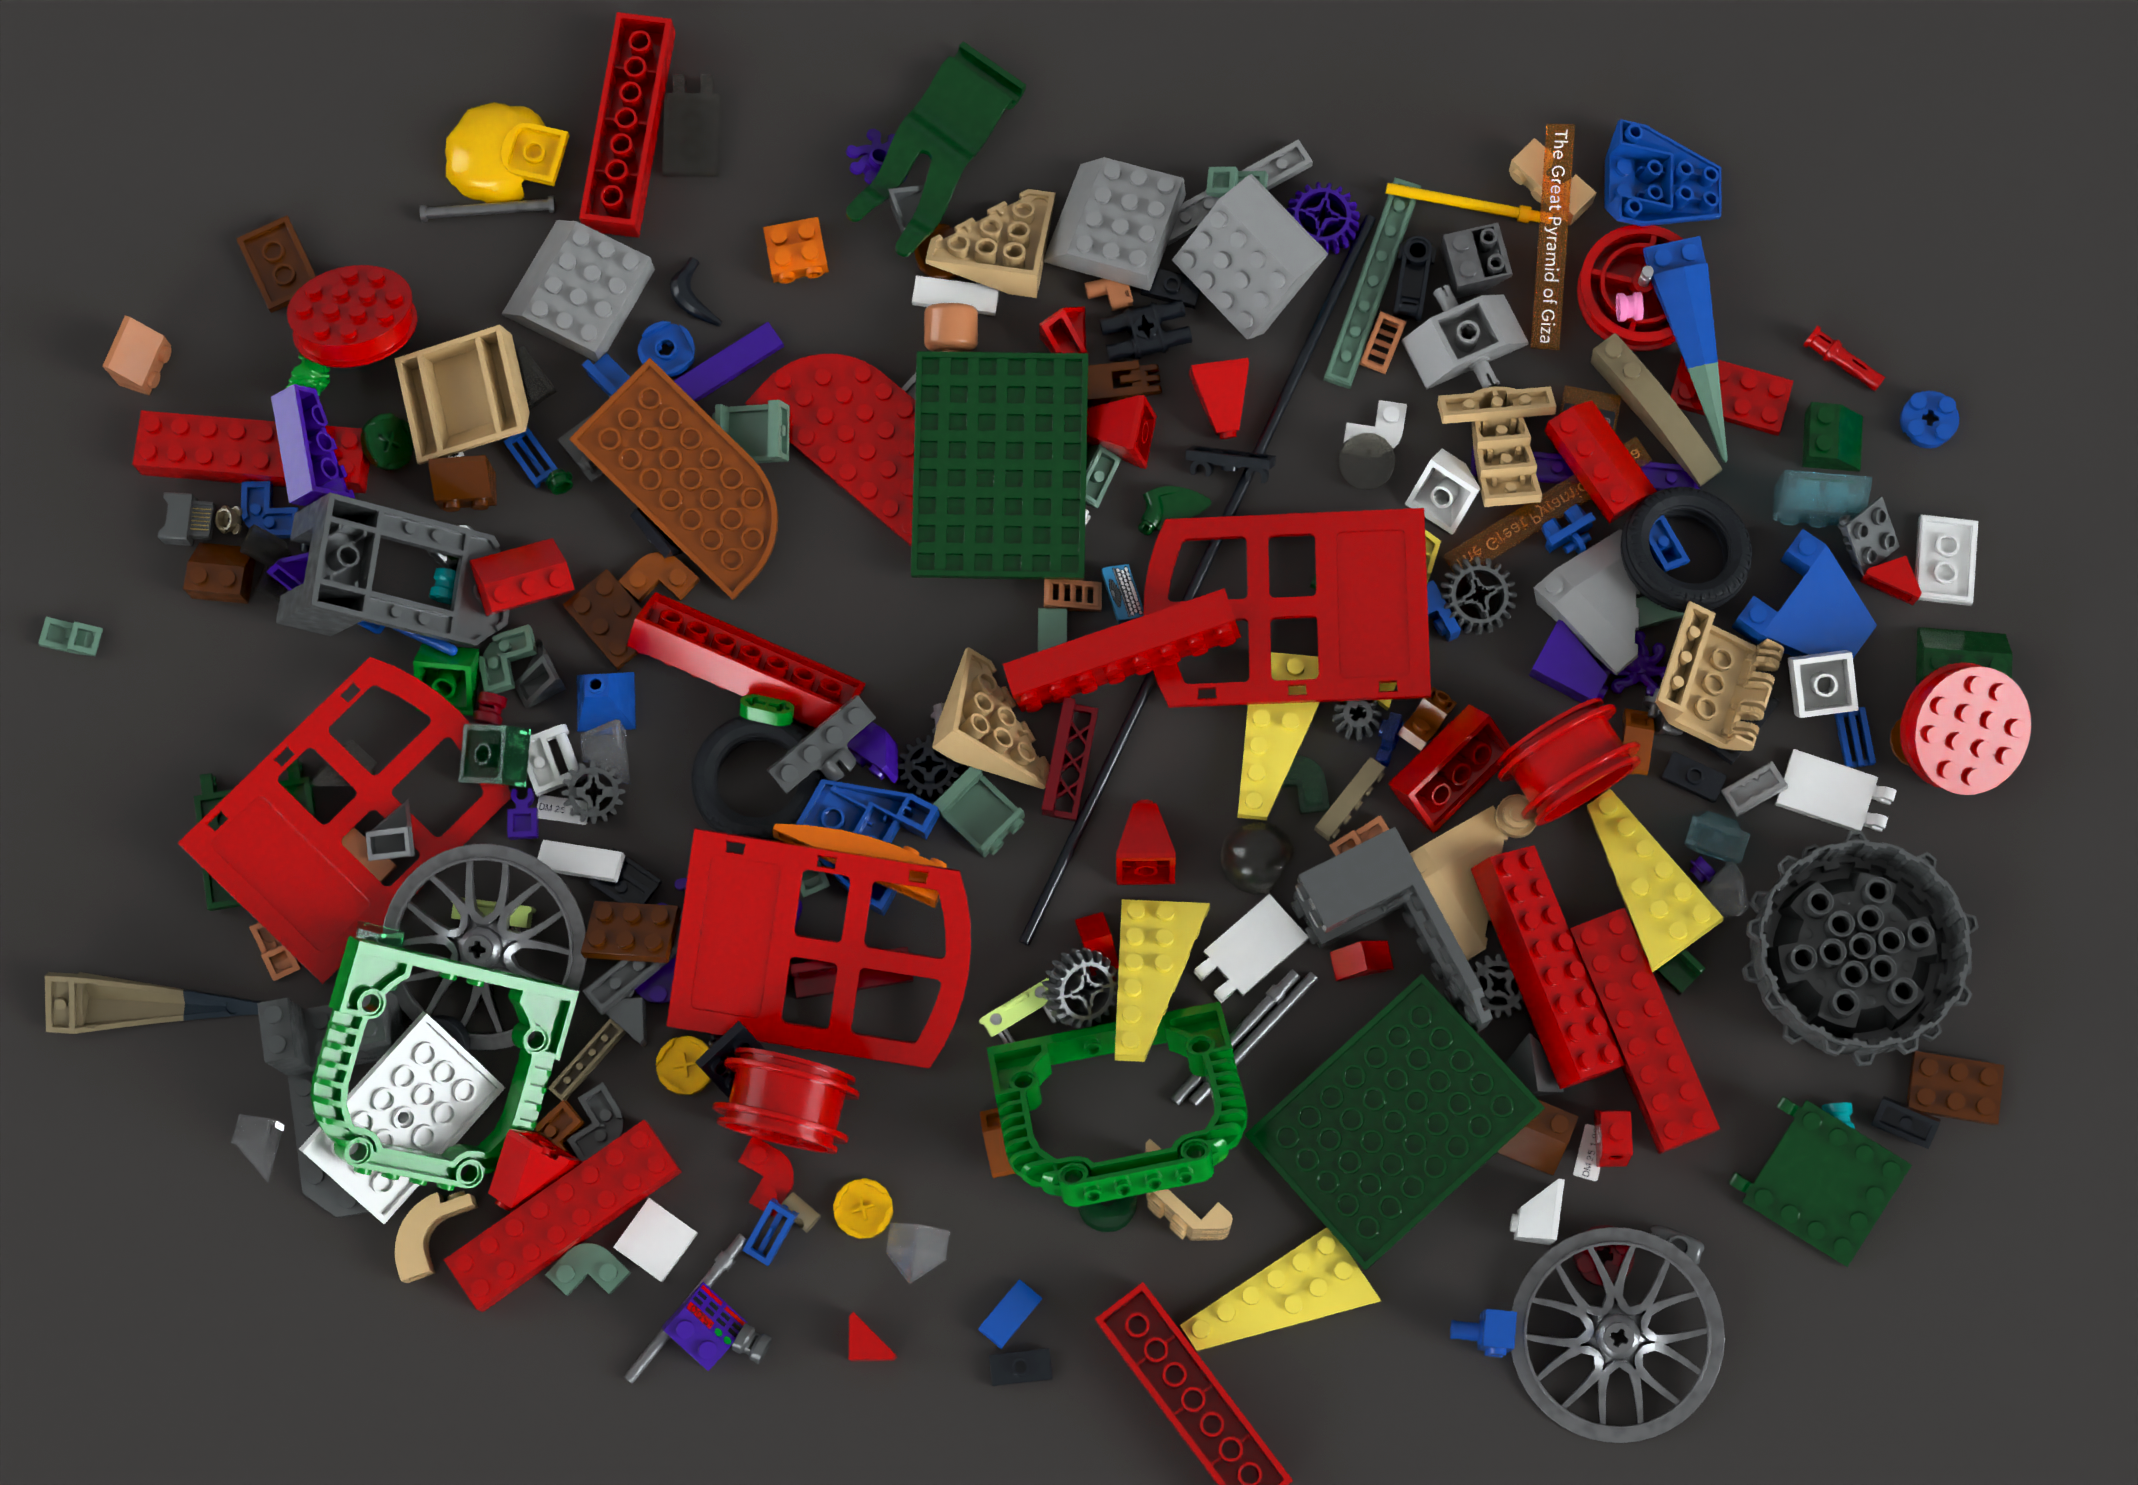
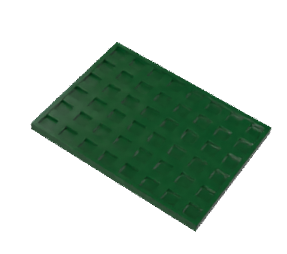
M917 351L911 549L912 578L1084 580L1088 353Z

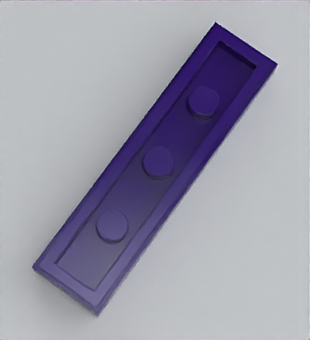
M767 322L677 378L674 382L695 402H698L782 349L784 344L770 323Z

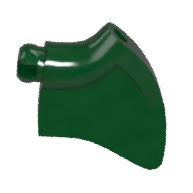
M1163 486L1152 489L1143 494L1147 507L1141 518L1142 522L1138 525V530L1147 536L1151 535L1153 530L1160 532L1165 519L1193 518L1209 508L1211 500L1196 491L1183 487Z

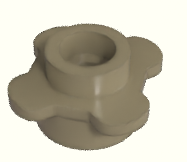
M224 505L218 510L215 523L221 533L227 534L231 531L233 534H239L241 532L242 509L239 506L229 508V506Z

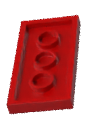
M1681 354L1670 396L1680 409L1705 416ZM1718 360L1724 421L1778 436L1794 380Z

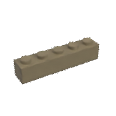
M1370 757L1321 818L1314 831L1327 841L1331 838L1335 839L1341 831L1339 829L1342 824L1346 825L1352 818L1351 812L1354 809L1357 811L1363 804L1361 801L1365 795L1368 797L1372 793L1374 783L1376 781L1379 783L1383 779L1385 767Z
M610 1018L548 1089L561 1101H566L626 1032Z

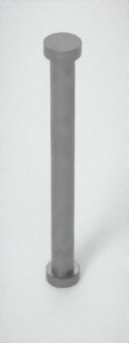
M553 195L548 196V199L429 208H427V205H420L421 222H428V219L528 211L549 210L550 213L556 212V200Z

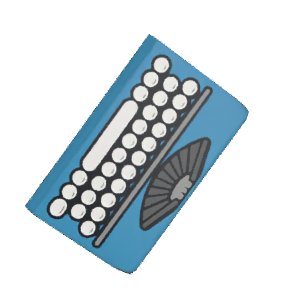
M1129 564L1101 568V575L1118 624L1144 616V609Z

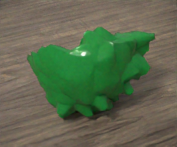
M299 353L298 358L302 360L301 364L293 368L292 376L289 379L290 383L286 388L293 384L315 388L318 396H320L321 392L330 383V379H327L330 377V374H328L330 368L314 363Z

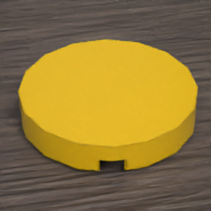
M681 1036L669 1040L660 1049L656 1058V1071L660 1082L669 1091L678 1095H693L702 1091L711 1082V1079L695 1062L709 1047L702 1040L693 1036Z
M867 1178L854 1180L845 1184L836 1194L833 1204L834 1218L840 1229L849 1236L858 1239L873 1238L882 1233L890 1224L893 1215L892 1199L887 1189L877 1181Z

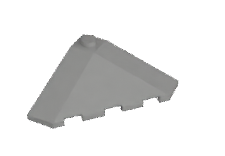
M1621 529L1554 569L1534 587L1537 605L1556 622L1558 619L1563 621L1581 644L1616 675L1638 657V644H1635V630H1639V608L1636 607V594H1640V591L1630 580L1623 565L1620 547Z

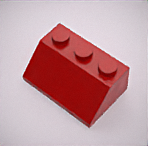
M553 538L469 561L486 616L565 595L575 590L567 562Z

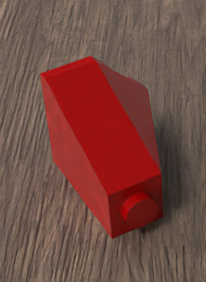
M509 1129L488 1194L497 1199L495 1203L507 1211H512V1209H517L580 1165L582 1161L537 1132Z

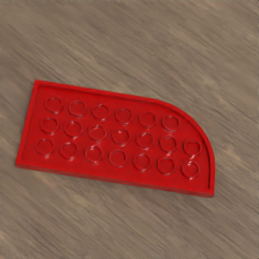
M811 355L790 362L773 373L745 404L762 405L768 404V400H780L790 405L789 443L912 547L915 400L876 367L847 355Z

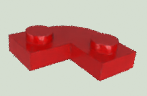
M752 1137L738 1162L763 1176L749 1203L764 1211L772 1198H775L779 1204H782L789 1196L794 1185V1171L790 1160L784 1153L766 1142ZM773 1210L771 1216L775 1218L778 1212Z

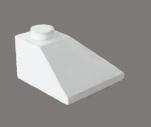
M1442 448L1429 461L1405 504L1410 508H1424V516L1453 535L1479 493L1480 487L1466 463Z
M1557 1179L1517 1210V1214L1512 1213L1510 1232H1515L1514 1240L1549 1246L1557 1240L1565 1179Z

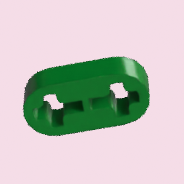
M748 694L740 699V715L752 721L775 726H787L794 720V705L785 700Z

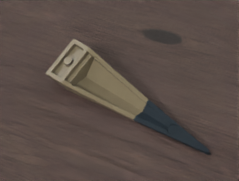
M48 972L45 975L46 1032L78 1034L156 1023L258 1014L257 1003H260L259 1001L83 972L78 974Z

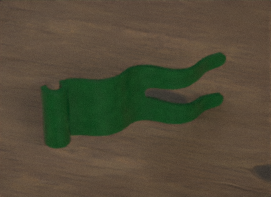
M963 41L959 45L955 57L949 56L943 62L921 100L901 122L877 176L848 205L846 217L852 222H858L873 208L890 198L888 189L899 188L920 154H927L931 159V164L921 199L912 219L895 246V251L898 255L902 257L910 256L937 228L947 210L964 169L981 150L1006 108L1010 110L1019 102L1026 89V84Z

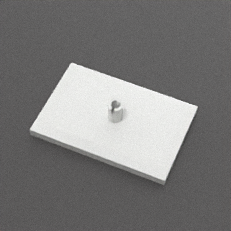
M423 1011L347 1096V1107L351 1120L373 1131L380 1138L381 1143L442 1154L447 1148L455 1145L505 1087ZM320 1126L299 1148L301 1152L383 1224L390 1219L419 1186L409 1182L408 1177L400 1176L399 1180H392L382 1177V1172L372 1171L371 1175H365L353 1171V1166L347 1164L335 1154L334 1142L326 1136ZM358 1143L351 1146L349 1155L357 1151Z

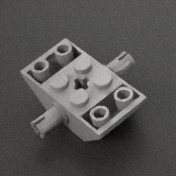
M1444 285V290L1441 287L1438 288L1433 294L1443 312L1429 318L1402 339V343L1426 390L1468 371H1474L1482 389L1489 386L1497 387L1500 382L1497 380L1489 362L1529 344L1504 294L1481 295L1459 305L1451 291L1450 285Z

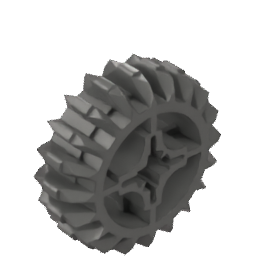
M1478 556L1473 558L1472 565L1467 558L1463 559V569L1460 565L1454 564L1452 570L1455 575L1451 572L1444 574V577L1450 583L1442 582L1439 585L1441 589L1447 590V593L1441 594V598L1447 600V604L1443 606L1444 609L1451 610L1450 618L1455 617L1459 627L1463 623L1465 624L1464 633L1466 634L1471 632L1473 626L1476 635L1482 634L1483 626L1487 633L1493 632V624L1500 628L1503 626L1501 618L1506 620L1511 618L1510 613L1505 608L1515 609L1516 604L1508 601V599L1517 597L1516 592L1508 591V588L1514 586L1515 582L1509 581L1506 583L1504 578L1509 576V571L1501 574L1498 573L1502 566L1500 563H1496L1493 568H1490V558H1486L1482 566ZM1474 573L1488 576L1496 585L1484 586L1480 582L1479 577L1476 578ZM1466 576L1467 591L1464 596L1456 599L1457 585L1461 578ZM1475 589H1478L1477 592H1490L1480 599V603H1478V599L1475 601L1473 599L1465 600L1476 592ZM1499 593L1498 606L1495 612L1489 616V599L1492 595ZM1469 605L1473 607L1481 619L1469 617L1460 609V606Z
M1074 948L1071 949L1070 955L1061 953V962L1057 960L1052 961L1055 967L1053 971H1045L1050 976L1049 980L1041 982L1048 990L1041 995L1044 999L1048 1000L1045 1006L1048 1010L1052 1011L1051 1015L1053 1018L1060 1020V1023L1066 1026L1071 1024L1074 1028H1080L1081 1025L1091 1027L1092 1021L1101 1023V1014L1110 1015L1107 1009L1108 1006L1117 1005L1112 998L1118 992V989L1114 988L1118 984V978L1114 976L1117 970L1114 966L1110 965L1111 961L1109 958L1096 950L1091 951L1088 948H1082L1080 951ZM1086 966L1093 967L1097 978L1089 977V973L1086 972ZM1065 998H1071L1073 1003L1076 1004V1009H1069Z

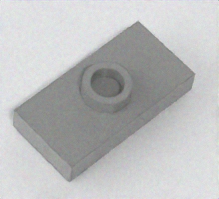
M1773 761L1722 789L1721 793L1736 817L1787 789L1788 785Z

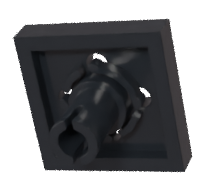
M740 1021L724 1035H714L713 1037L717 1042L715 1043L710 1039L708 1042L709 1049L695 1062L728 1098L736 1072L724 1065L725 1059L731 1057L739 1058L735 1055V1050L739 1047L765 1050Z

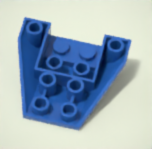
M1620 119L1617 122L1605 157L1604 209L1616 221L1642 227L1719 219L1721 217V167L1647 125Z

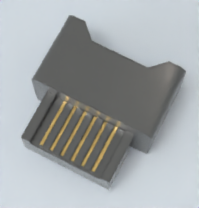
M164 492L163 498L168 503L165 526L158 532V538L162 543L193 546L194 539L212 540L217 506L213 502L199 501L192 493Z

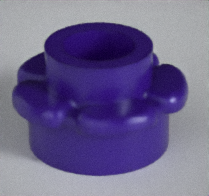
M1701 856L1695 861L1690 860L1693 867L1689 870L1701 883L1705 879L1711 882L1710 878L1716 874L1714 869Z

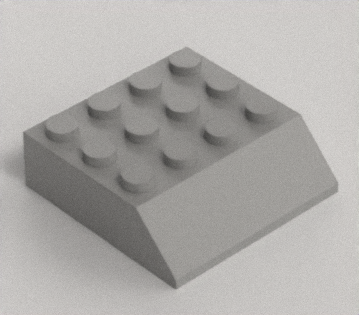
M1105 157L1080 164L1043 259L1044 263L1150 291L1186 196L1184 178Z
M1249 174L1216 202L1172 261L1248 340L1266 332L1326 258L1328 253L1252 174Z
M556 220L503 310L502 315L597 362L609 350L655 269L651 258L577 221Z

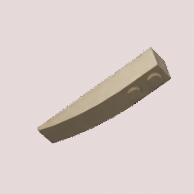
M1616 333L1593 349L1590 363L1699 487L1722 471V467L1681 409Z

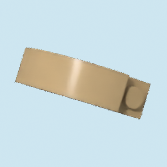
M460 1191L447 1197L448 1201L445 1202L443 1195L436 1192L421 1200L409 1211L401 1223L395 1242V1262L402 1282L410 1283L435 1274L429 1253V1242L433 1231L444 1220L478 1208L475 1196L470 1193L465 1194V1191Z

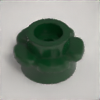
M556 469L548 475L545 484L553 494H564L573 487L572 473L569 471L565 472L563 469Z

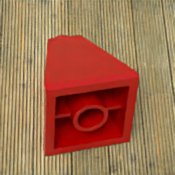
M1248 358L1196 364L1190 367L1189 378L1215 435H1219L1220 439L1237 437L1236 432L1240 429L1249 368Z
M1137 395L1088 408L1087 443L1092 446L1100 444L1122 460L1139 468L1146 469L1157 415L1145 395Z
M1139 800L1133 803L1116 852L1117 885L1175 884L1176 852L1158 805L1151 800Z

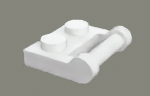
M566 724L554 726L516 741L537 797L566 786L563 780H571L573 778L569 773L571 769L577 773L580 771L567 736L569 730ZM553 739L557 740L568 772L560 775L548 741ZM582 775L576 783L584 780L586 775Z

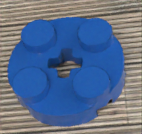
M660 321L649 326L641 335L642 339L640 344H638L637 350L642 365L651 358L672 378L684 373L694 363L695 345L691 334L685 327L671 324L669 321ZM663 344H667L668 347L674 346L670 355H661L659 353L662 351Z
M1936 391L1915 393L1901 410L1900 427L1903 433L1905 432L1911 438L1910 441L1914 445L1922 448H1937L1950 440L1958 429L1959 413L1956 408V402L1953 398ZM1928 413L1932 414L1936 421L1933 422L1932 426L1927 425V420L1922 419V416H1926Z

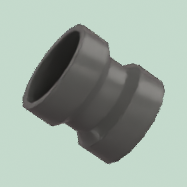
M746 1323L738 1333L731 1350L738 1354L745 1353L751 1361L759 1364L767 1353L773 1338L765 1333L759 1334L755 1332V1328Z

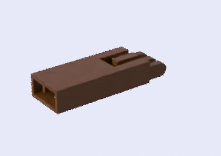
M1139 360L1088 366V406L1106 404L1137 395L1161 394V386H1150L1151 384L1161 382L1160 375L1148 376V374L1159 372V365L1139 366ZM1120 379V385L1132 382V387L1113 389L1112 380Z

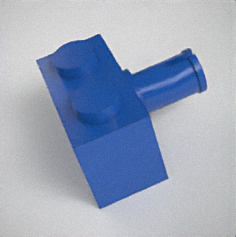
M1485 1309L1480 1313L1479 1323L1451 1320L1450 1339L1477 1341V1350H1485V1356L1502 1358L1506 1356V1353L1514 1350L1517 1312Z

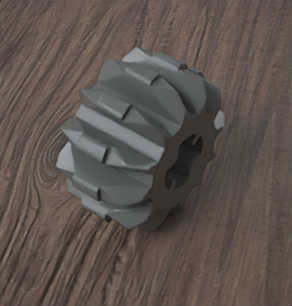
M1368 700L1341 701L1342 704H1335L1334 710L1338 714L1332 716V721L1340 723L1336 727L1338 733L1346 730V740L1351 738V734H1356V740L1360 742L1362 740V733L1366 737L1371 738L1373 736L1372 729H1379L1380 723L1377 719L1382 717V712L1374 710L1378 706L1376 700L1368 703ZM1356 712L1362 714L1358 721L1352 719Z

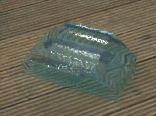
M1706 811L1699 817L1693 815L1683 845L1697 853L1722 861L1741 863L1750 833L1741 830L1738 820Z

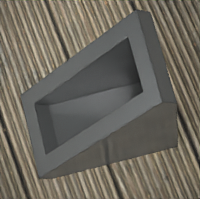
M642 997L622 999L605 1013L643 1048L648 1044L646 1002Z

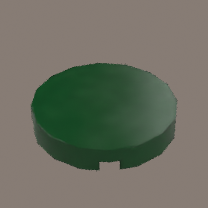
M384 413L369 419L362 428L360 438L362 451L368 461L375 467L386 471L396 470L409 463L412 451L415 450L410 427L405 420L399 419L395 414Z

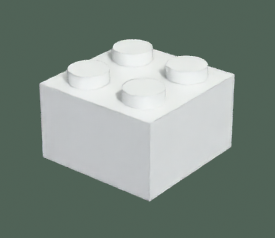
M1842 650L1788 658L1795 716L1805 718L1859 710L1852 652Z

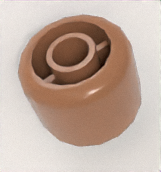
M938 303L929 305L925 309L924 345L927 349L937 352H970L977 347L978 310L974 306L961 303Z

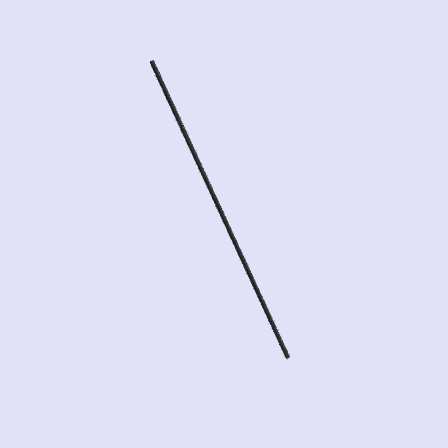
M1371 215L1365 216L1252 453H1265L1376 221L1375 217ZM1245 467L1222 517L1235 516L1251 481H1246L1245 478L1248 467ZM1223 539L1210 540L1182 601L1196 598ZM1153 670L1146 674L1019 939V942L1024 945L1030 946L1156 682Z

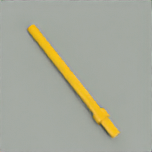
M1387 183L1385 194L1517 218V222L1529 223V221L1549 225L1552 223V219H1549V217H1553L1552 213L1531 210L1532 207L1525 205L1515 207L1393 183Z

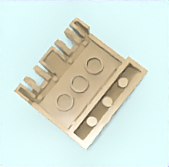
M1689 601L1655 703L1668 724L1720 749L1751 751L1754 748L1759 727L1752 722L1740 720L1760 721L1763 719L1775 677L1765 672H1756V670L1772 672L1778 670L1784 653V647L1768 638L1756 646L1712 625L1716 613Z
M1151 1139L1146 1142L1145 1153L1161 1150ZM1169 1189L1146 1193L1148 1209L1159 1219L1164 1215L1171 1222L1169 1228L1180 1239L1183 1240L1186 1236L1190 1241L1223 1240L1228 1236L1233 1218L1231 1213L1219 1202L1201 1220Z

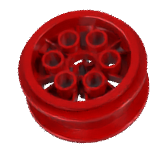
M1593 698L1578 704L1536 728L1500 756L1497 763L1503 768L1498 774V779L1501 782L1515 779L1529 801V804L1521 812L1524 819L1536 817L1534 822L1537 826L1552 822L1602 794L1625 778L1641 763L1638 756L1633 757L1640 750V744L1636 741L1623 744L1609 723V720L1616 713L1615 705H1603L1604 702L1601 698Z
M736 1048L735 1055L739 1058L731 1057L725 1059L724 1065L730 1070L735 1071L736 1074L728 1102H715L713 1104V1110L724 1115V1117L717 1118L716 1123L718 1125L764 1141L825 1154H837L838 1147L833 1145V1143L846 1144L849 1137L838 1131L837 1127L844 1100L859 1099L860 1092L848 1086L855 1084V1077L817 1062L755 1048Z

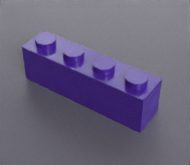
M293 384L271 396L289 503L308 506L330 492L356 499L353 490L347 489L344 480L347 477L344 465L339 466L334 450L338 449L335 440L326 431L325 426L328 424L317 390Z

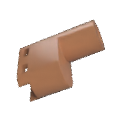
M1103 278L1084 283L1087 298L1092 299L1107 295L1111 311L1133 306V297L1129 285Z

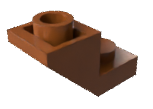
M1433 687L1431 689V698L1422 699L1413 715L1401 727L1397 735L1422 751L1457 703L1447 693Z
M1625 708L1622 716L1623 736L1621 741L1623 744L1634 741L1640 744V750L1633 757L1638 756L1641 763L1630 774L1647 776L1655 731L1654 718L1648 717V712Z
M998 1108L981 1111L982 1133L992 1177L997 1178L1014 1174L1015 1172L1007 1159Z

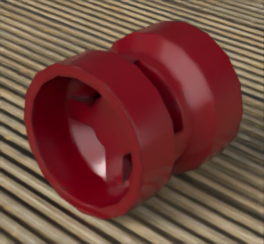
M480 692L477 700L479 708L474 712L473 722L486 727L500 728L503 721L501 713L506 708L508 699L495 693Z

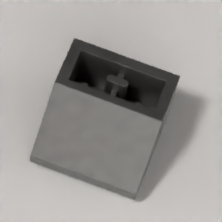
M1499 223L1443 235L1440 248L1455 298L1482 293L1512 277L1513 273Z

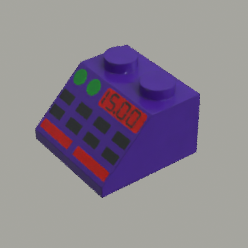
M702 1282L665 1322L662 1329L709 1371L731 1347L744 1324L748 1322L708 1285Z

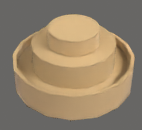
M1520 794L1509 795L1496 808V825L1508 837H1525L1536 827L1534 822L1536 817L1524 819L1521 815L1523 809L1529 804L1526 796Z

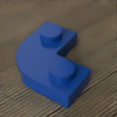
M271 481L242 482V519L247 527L255 535L262 538H291L294 514L300 509L298 507L272 508L273 484Z

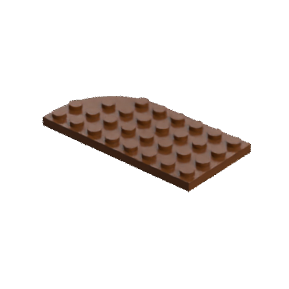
M649 358L569 440L734 600L762 571L773 551L778 531V508L772 486L753 458Z

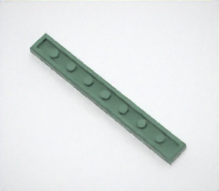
M1394 178L1393 184L1421 189V185ZM1388 195L1323 381L1351 389L1394 267L1400 243L1403 241L1413 213L1416 199Z

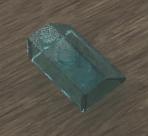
M1784 470L1774 487L1773 520L1781 521L1783 525H1796L1798 522L1810 523L1809 525L1815 528H1823L1827 525L1838 526L1840 517L1850 515L1851 518H1854L1868 506L1872 477Z

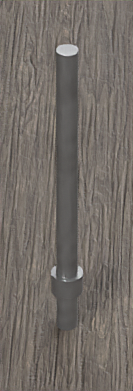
M1293 969L1277 985L1273 984L1266 992L1267 996L1229 1035L1232 1048L1243 1039L1275 1004L1279 1005L1286 998L1285 993L1300 978ZM1192 1074L1170 1099L1179 1106L1203 1081L1205 1076L1200 1077Z
M1309 972L1233 1052L1236 1066L1319 980L1315 974ZM1206 1077L1203 1079L1204 1083L1189 1098V1101L1196 1107L1211 1093Z
M739 1233L724 1252L721 1250L714 1259L716 1263L690 1295L702 1282L711 1288L725 1269L728 1271L736 1262L733 1259L748 1241L744 1236ZM661 1329L623 1376L630 1383L633 1384L670 1339V1336L663 1329Z

